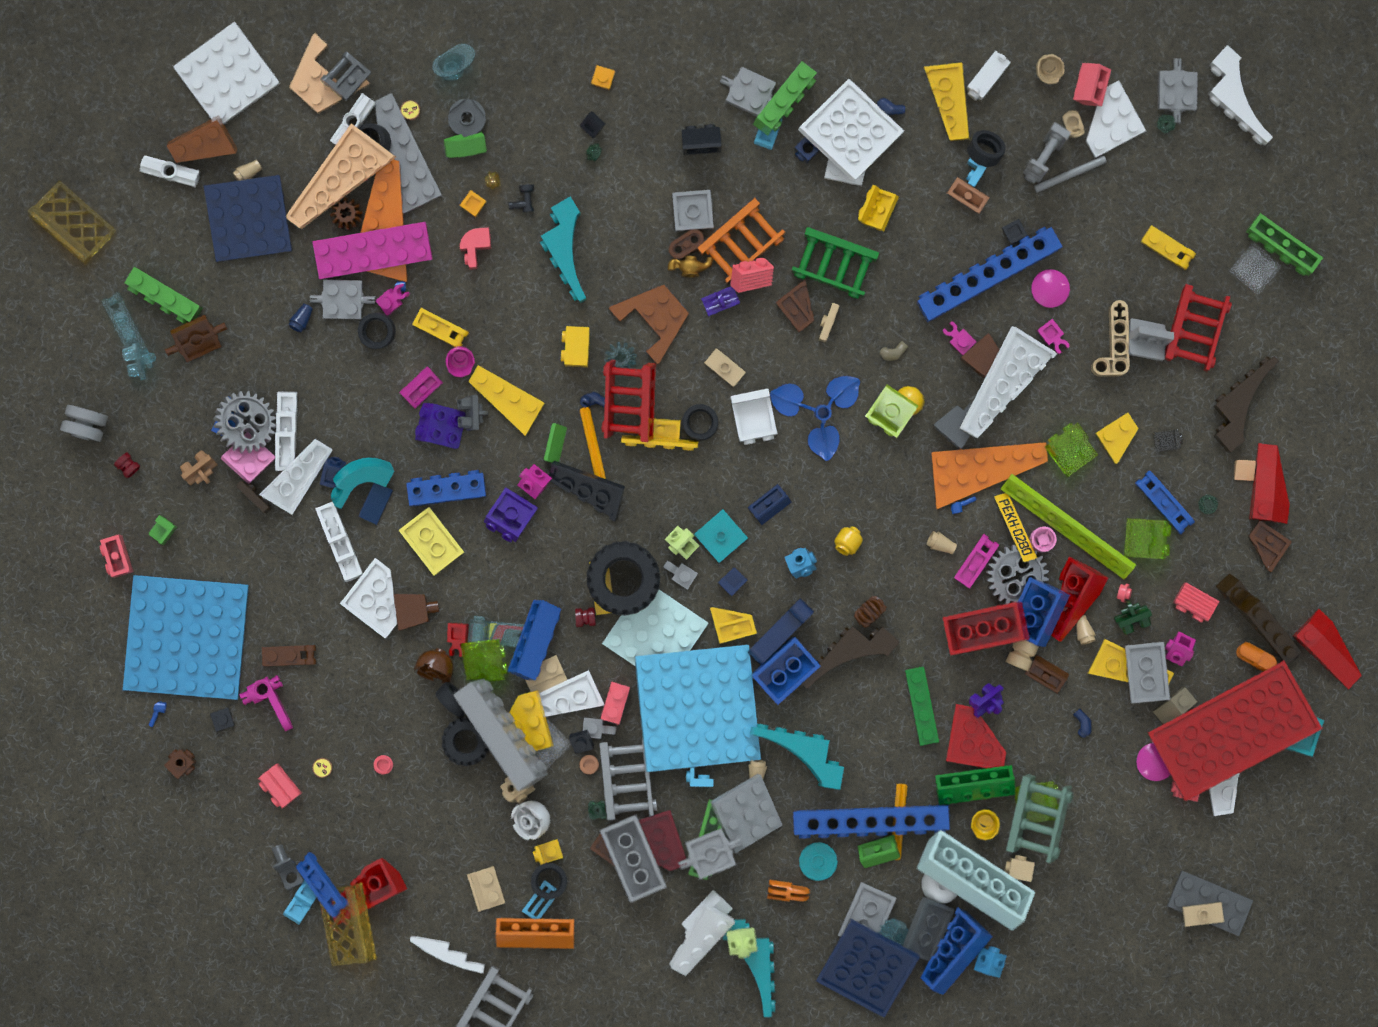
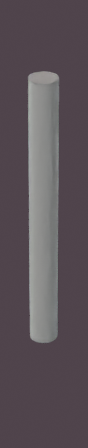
M1101 156L1034 186L1036 193L1107 163L1106 158Z

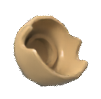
M1054 54L1042 56L1036 64L1037 76L1042 82L1047 84L1058 83L1064 75V62Z

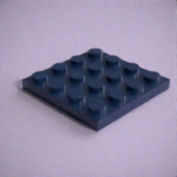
M280 175L204 185L216 262L292 251Z
M851 919L818 975L816 982L885 1017L920 955Z

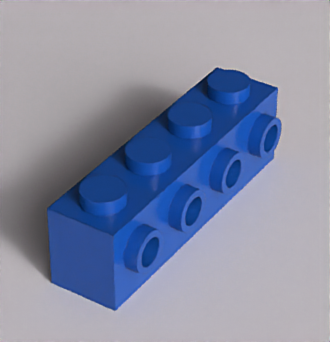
M479 470L468 471V475L460 476V473H451L448 478H441V475L430 476V480L422 481V478H413L411 482L407 483L410 507L487 497L484 474L479 473Z
M533 600L508 672L525 680L536 681L541 672L540 667L543 659L547 655L549 642L553 638L555 625L560 619L561 608L544 600Z

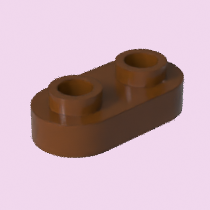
M693 229L674 240L669 246L671 257L680 260L697 250L704 242L702 232ZM694 236L697 237L698 242L692 243L691 238ZM681 247L682 252L676 253L675 248Z

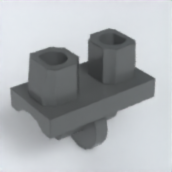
M471 395L457 400L458 410H465L466 417H458V427L464 428L466 431L479 430V423H483V416L488 415V411H483V404H478V395Z

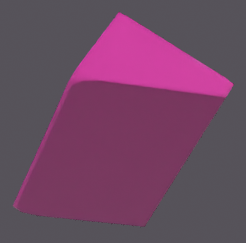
M427 366L400 393L416 408L443 382Z

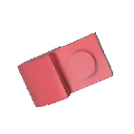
M489 227L472 229L461 239L460 251H468V253L464 254L465 265H469V269H478L476 250L491 249Z

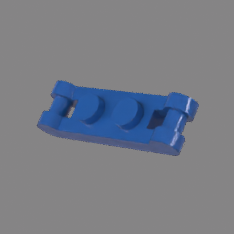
M1150 470L1145 473L1143 479L1135 482L1136 486L1147 496L1180 535L1188 525L1191 526L1195 523L1193 518ZM1152 482L1155 486L1149 490L1146 485ZM1181 515L1183 520L1178 523L1176 518Z
M309 852L304 857L305 860L303 862L300 861L296 868L329 915L336 918L340 914V910L348 905V901L339 893L321 868L316 856Z

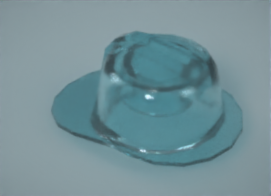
M468 44L454 46L434 60L432 69L443 80H457L462 77L464 69L473 62L475 51Z

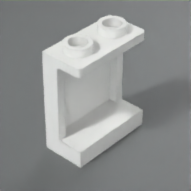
M769 389L731 396L739 441L744 442V445L756 443L755 439L763 438V441L774 439V435L778 433Z

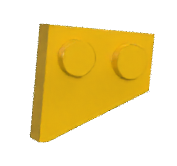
M1126 413L1095 434L1113 462L1117 464L1139 428L1130 414Z
M715 607L710 608L720 644L757 634L752 615Z

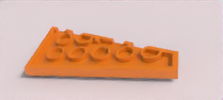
M392 160L376 172L361 233L404 225L400 161ZM407 264L367 271L408 282Z
M1046 442L931 452L936 510L1008 479L1011 474L1016 476L1048 462Z

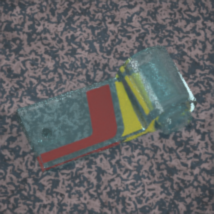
M474 616L469 621L467 642L517 647L524 624L485 621V617Z

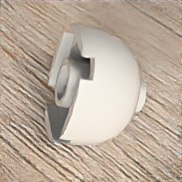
M530 800L520 803L513 809L511 819L514 818L515 822L513 824L514 829L518 835L526 840H535L548 830L550 815L545 806L540 802Z
M924 874L922 890L928 899L946 904L957 896V894Z

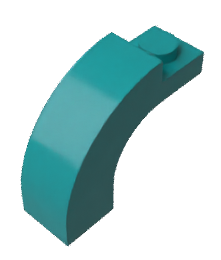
M362 458L345 465L333 478L336 485L331 493L334 506L342 509L351 491L361 483L373 482L386 487L394 473L391 463L378 458Z

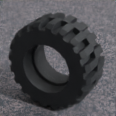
M628 541L613 542L597 552L589 563L586 576L587 586L593 600L605 611L623 616L636 614L647 608L655 599L660 587L659 567L650 552L641 547V545ZM621 560L634 563L642 575L639 589L634 594L626 597L613 594L605 582L608 568L613 563Z

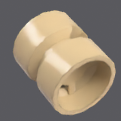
M1028 641L1013 643L1014 651L1009 652L1005 662L1022 670L1029 671L1032 664L1030 657L1036 655L1039 646Z

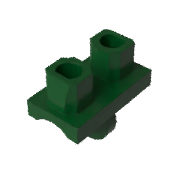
M1128 600L1125 602L1126 608L1120 610L1122 614L1114 617L1116 624L1127 635L1134 631L1132 623L1137 621L1141 628L1150 626V616H1152V613L1146 605L1141 607L1139 603L1132 605Z

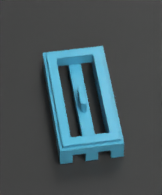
M544 880V882L539 887L541 890H543V888L547 886L548 889L546 892L550 893L551 890L553 892L557 890L553 885L548 883L546 880ZM535 893L522 912L531 919H540L554 899L549 900L536 917L534 913L545 899L541 898L533 910L529 912L528 908L537 898Z

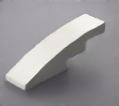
M277 392L275 471H283L296 458L297 392Z
M333 502L315 508L345 582L361 577L363 574L337 508Z
M418 936L410 937V941L444 962L463 969L480 973L484 972L485 964L466 961L468 953L449 950L450 942Z

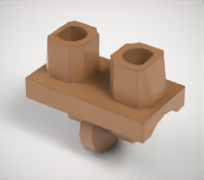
M200 451L195 455L198 463L192 466L189 462H185L180 466L183 473L181 475L182 478L191 486L195 482L199 484L203 480L207 484L211 481L208 476L213 473L212 469L218 464L209 454L207 455Z

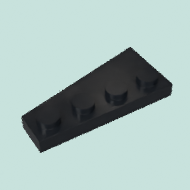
M554 460L549 474L552 478L550 480L552 483L568 493L572 492L582 502H588L598 512L607 514L612 521L615 522L617 520L625 486Z

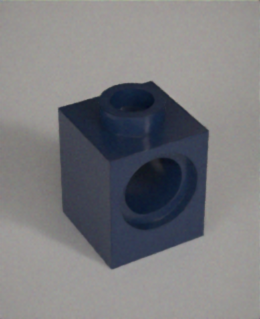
M806 137L794 148L796 151L795 156L801 162L805 160L807 163L820 152ZM809 144L813 147V151L805 153L803 146Z

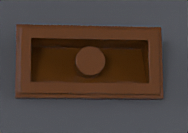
M1037 654L1032 660L1029 671L1025 672V675L1057 694L1069 676L1067 672Z

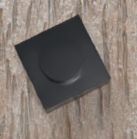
M593 111L580 124V127L593 139L605 126V123Z
M1019 219L1001 228L1010 245L1028 236Z
M229 707L210 713L216 732L235 726Z
M588 730L569 735V740L575 754L594 749V743Z

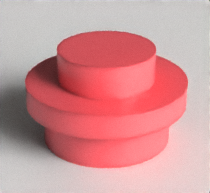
M1127 583L1126 585H1120L1117 599H1120L1123 603H1125L1126 599L1130 600L1132 589L1129 588L1130 584Z
M381 755L374 761V769L379 774H388L393 768V761L389 756Z

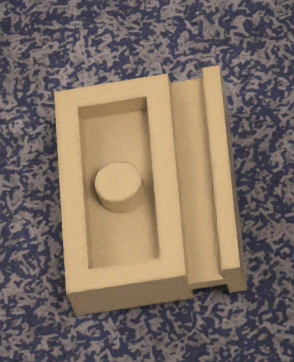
M557 655L542 662L541 672L536 681L526 680V683L531 692L538 690L541 693L568 679Z
M494 866L467 874L478 912L506 903Z

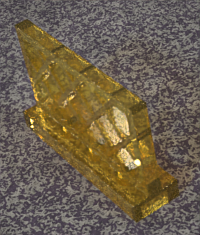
M60 180L35 206L32 205L27 211L29 217L85 266L116 232L108 222ZM59 187L66 192V198L55 199V192ZM77 201L80 204V211H69V202ZM55 202H66V212H55ZM44 203H52L53 212H44L40 207ZM83 214H92L94 216V224H83ZM55 215H67V225H58ZM69 215H80L81 224H69ZM105 226L110 230L106 236H97V227ZM83 227H95V237H84ZM70 228H81V237H72L70 235ZM84 240H95V247L90 252L84 247Z
M362 883L336 887L340 894L342 891H346L348 905L341 909L334 923L329 919V913L320 902L332 966L353 963L361 964L377 959ZM346 909L350 912V921L343 916ZM340 920L347 925L344 931L337 927ZM350 928L354 932L353 940L347 935ZM334 930L340 935L338 942L333 939L332 933ZM344 939L350 943L348 950L341 946ZM353 948L357 950L358 958L350 954ZM337 950L344 954L340 961H337Z

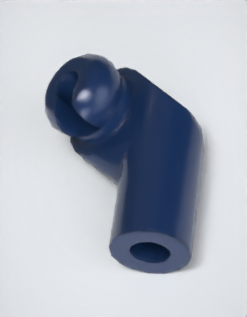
M881 98L877 102V106L886 114L905 113L904 105H894L886 98Z
M596 392L585 394L580 399V405L584 408L594 404L605 408V397Z
M1079 708L1073 715L1081 723L1078 735L1081 738H1085L1092 732L1091 719Z

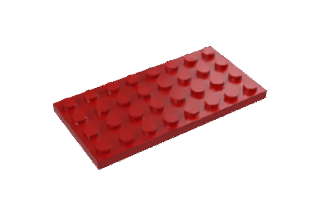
M1283 661L1147 734L1186 802L1322 730V727L1287 664Z

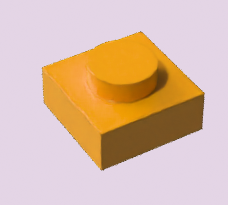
M597 65L591 84L610 90L615 71Z
M470 190L460 204V207L476 217L486 204V200Z

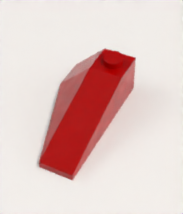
M1258 443L1249 519L1287 524L1290 504L1278 446Z

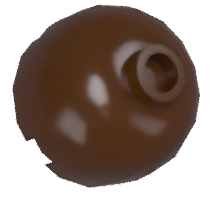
M436 648L435 650L425 651L420 655L415 664L414 671L418 670L417 674L427 680L434 681L433 678L441 679V683L444 684L451 681L454 666L451 658L446 655V651Z

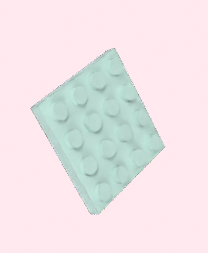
M658 590L655 599L647 608L636 614L621 615L602 644L635 666L634 656L690 651L708 625V622L661 590Z

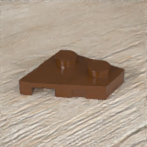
M805 280L775 302L799 333L814 322Z
M1260 520L1248 536L1267 571L1270 573L1292 542Z

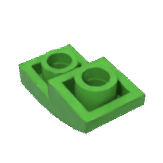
M482 132L463 137L460 134L444 139L446 157H464L487 152L485 135Z

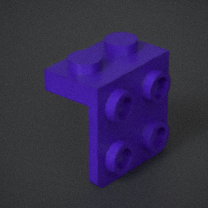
M423 403L419 412V424L415 429V440L453 449L459 448L463 428L458 427V417H466V413L437 404Z

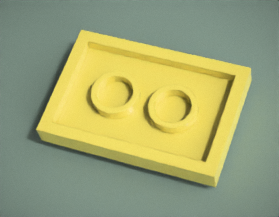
M430 507L399 530L434 576L465 553Z

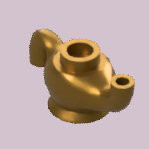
M685 256V260L682 261L671 259L668 262V270L675 271L678 268L682 272V277L696 278L699 277L698 273L712 266L713 258L707 257L705 263L698 261L696 256Z

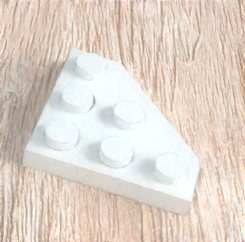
M1119 81L1107 86L1103 105L1096 107L1086 143L1094 158L1146 131Z
M375 558L340 603L385 639L397 625L391 569Z

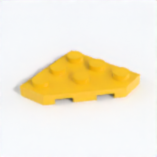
M539 691L519 695L509 712L514 718V724L523 731L524 739L528 745L533 746L535 751L552 747L553 742Z

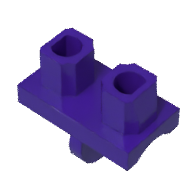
M731 286L701 298L708 317L740 304L736 291Z
M988 683L982 689L983 697L976 693L969 698V704L974 708V715L977 718L985 712L988 714L993 712L997 715L1002 712L1001 705L1004 702L1001 691H1003L1001 685L994 687Z

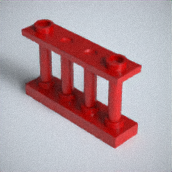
M1185 284L1171 328V332H1174V340L1167 344L1164 360L1171 361L1173 357H1182L1205 364L1203 371L1207 372L1215 365L1216 357L1213 356L1225 314L1229 313L1232 302H1229L1230 296L1224 297L1223 302L1197 295L1192 291V285ZM1193 301L1221 309L1218 320L1191 313L1190 310H1187L1189 302L1192 303ZM1191 320L1215 327L1213 338L1185 331L1182 328L1183 321ZM1185 338L1209 345L1208 356L1179 349L1177 346L1178 339Z
M616 360L606 362L603 369V374L606 376L605 412L601 428L604 438L613 436V432L638 434L641 436L640 442L651 441L654 435L656 363H647L641 369L615 367ZM615 375L640 377L642 379V387L615 386ZM614 394L640 396L642 398V406L614 405ZM614 413L639 415L641 417V424L639 426L614 424Z

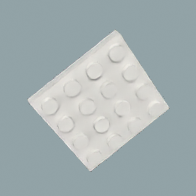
M235 22L173 66L210 118L213 119L220 116L223 124L280 84Z
M850 79L798 129L853 182L904 132Z

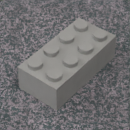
M633 815L600 830L630 902L667 886L637 815Z

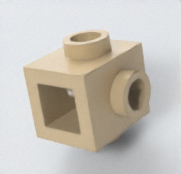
M509 777L500 786L503 790L504 798L509 802L517 803L524 802L528 798L527 795L535 790L534 786H531L530 788L517 791Z

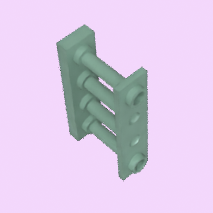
M1027 774L1022 778L1006 851L1014 853L1023 847L1047 854L1046 862L1051 863L1058 859L1060 855V848L1058 846L1068 803H1071L1073 798L1072 786L1063 787L1062 791L1038 785L1035 782L1036 776ZM1038 792L1059 798L1058 810L1032 803V800H1030L1032 793ZM1032 810L1056 817L1054 829L1029 822L1026 819L1027 812ZM1029 829L1052 836L1050 847L1024 840L1022 837L1023 830Z

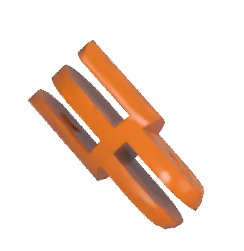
M1249 642L1241 644L1236 650L1237 657L1262 672L1277 665L1276 658Z
M769 880V885L771 886L768 887V892L771 894L767 895V899L790 902V900L807 901L809 899V895H806L810 893L807 887L792 885L790 882Z

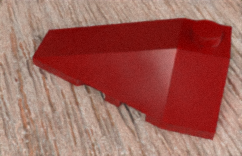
M1072 557L1068 558L1059 580L1063 581L1061 591L1070 596L1051 634L1052 637L1060 642L1097 599L1108 580V577L1096 569Z
M1320 609L1292 636L1348 690L1362 676L1333 621Z
M383 858L365 866L358 877L341 893L347 899L348 905L340 910V914L336 918L332 917L336 926L407 890L399 871Z

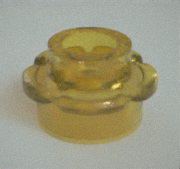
M489 171L488 176H485V182L487 187H491L492 190L500 186V178L497 172L491 173Z

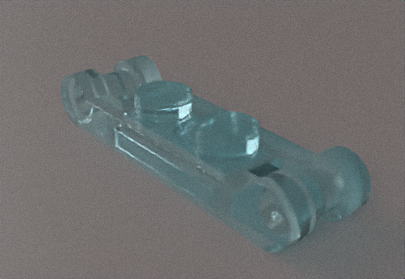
M116 292L113 294L114 296L108 299L106 297L101 301L129 358L133 361L137 359V356L145 355L149 351L120 293ZM118 303L119 308L113 310L111 305ZM138 343L139 347L133 350L131 345Z

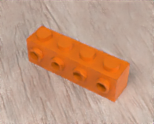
M497 918L496 947L574 949V919Z

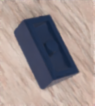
M374 483L358 517L377 525L393 490Z
M777 484L752 503L748 509L759 523L763 525L792 502Z

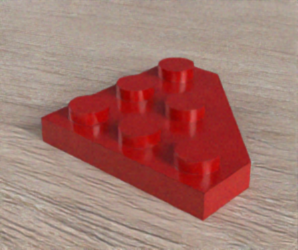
M955 704L946 761L982 768L1004 766L1006 751L981 716L977 718L974 715L973 707Z

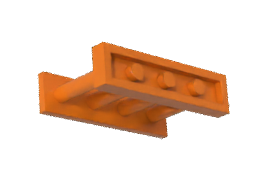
M756 198L697 248L702 256L705 253L707 255L710 254L728 275L725 279L727 284L731 282L732 268L715 250V244L719 241L724 242L741 262L755 261L773 244L777 246L784 240L785 231L782 229L777 234L758 212L760 203ZM746 217H753L772 238L764 246L744 225L745 222L743 220ZM734 228L739 230L757 250L750 258L730 238L729 232Z

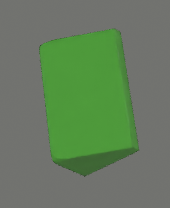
M556 423L552 424L544 456L545 462L553 463L554 460L559 462L567 430L565 426Z
M894 835L858 845L860 862L864 868L900 858V852Z

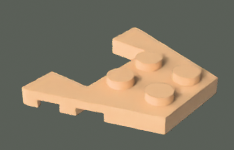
M314 33L291 82L290 89L317 113H320L341 101L342 98L320 80L323 75H327L329 72L317 63L315 59L328 45ZM366 80L357 91L367 87L370 83Z

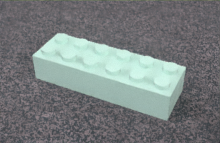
M941 830L928 840L917 866L918 870L1010 930H1014L1024 922L1035 891Z

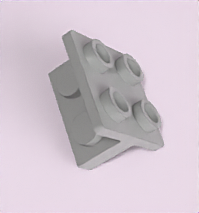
M1130 319L1129 355L1163 361L1165 359V346L1174 340V332L1167 331L1163 324Z

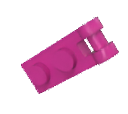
M983 534L954 576V579L970 589L1000 544L997 542L993 543L988 539V536ZM983 545L989 548L987 553L981 550Z

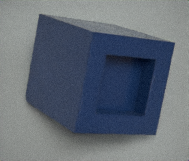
M732 568L718 584L732 596L748 580L736 568Z

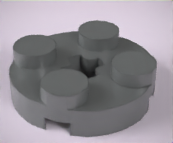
M461 99L451 106L448 123L455 134H462L463 137L480 133L486 124V113L479 102ZM465 113L466 115H472V117L470 118L471 122L468 123L467 121H462L464 119L463 115Z

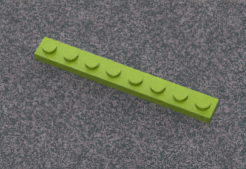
M1013 474L1010 475L1001 487L1002 491L1125 580L1135 568L1136 564Z

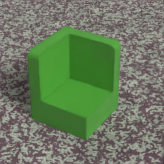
M159 515L155 520L157 523L149 532V535L164 546L177 529V526Z

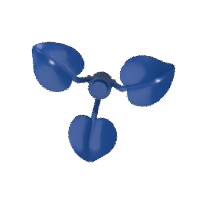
M841 376L833 379L826 388L828 396L831 397L827 406L818 405L814 408L802 404L803 392L794 384H785L772 390L770 398L774 407L786 416L796 415L799 411V406L814 411L815 417L821 420V428H814L809 433L808 445L814 453L828 461L835 454L839 444L837 429L833 426L824 428L826 420L831 417V405L835 402L840 408L851 407L858 397L860 379L851 376Z

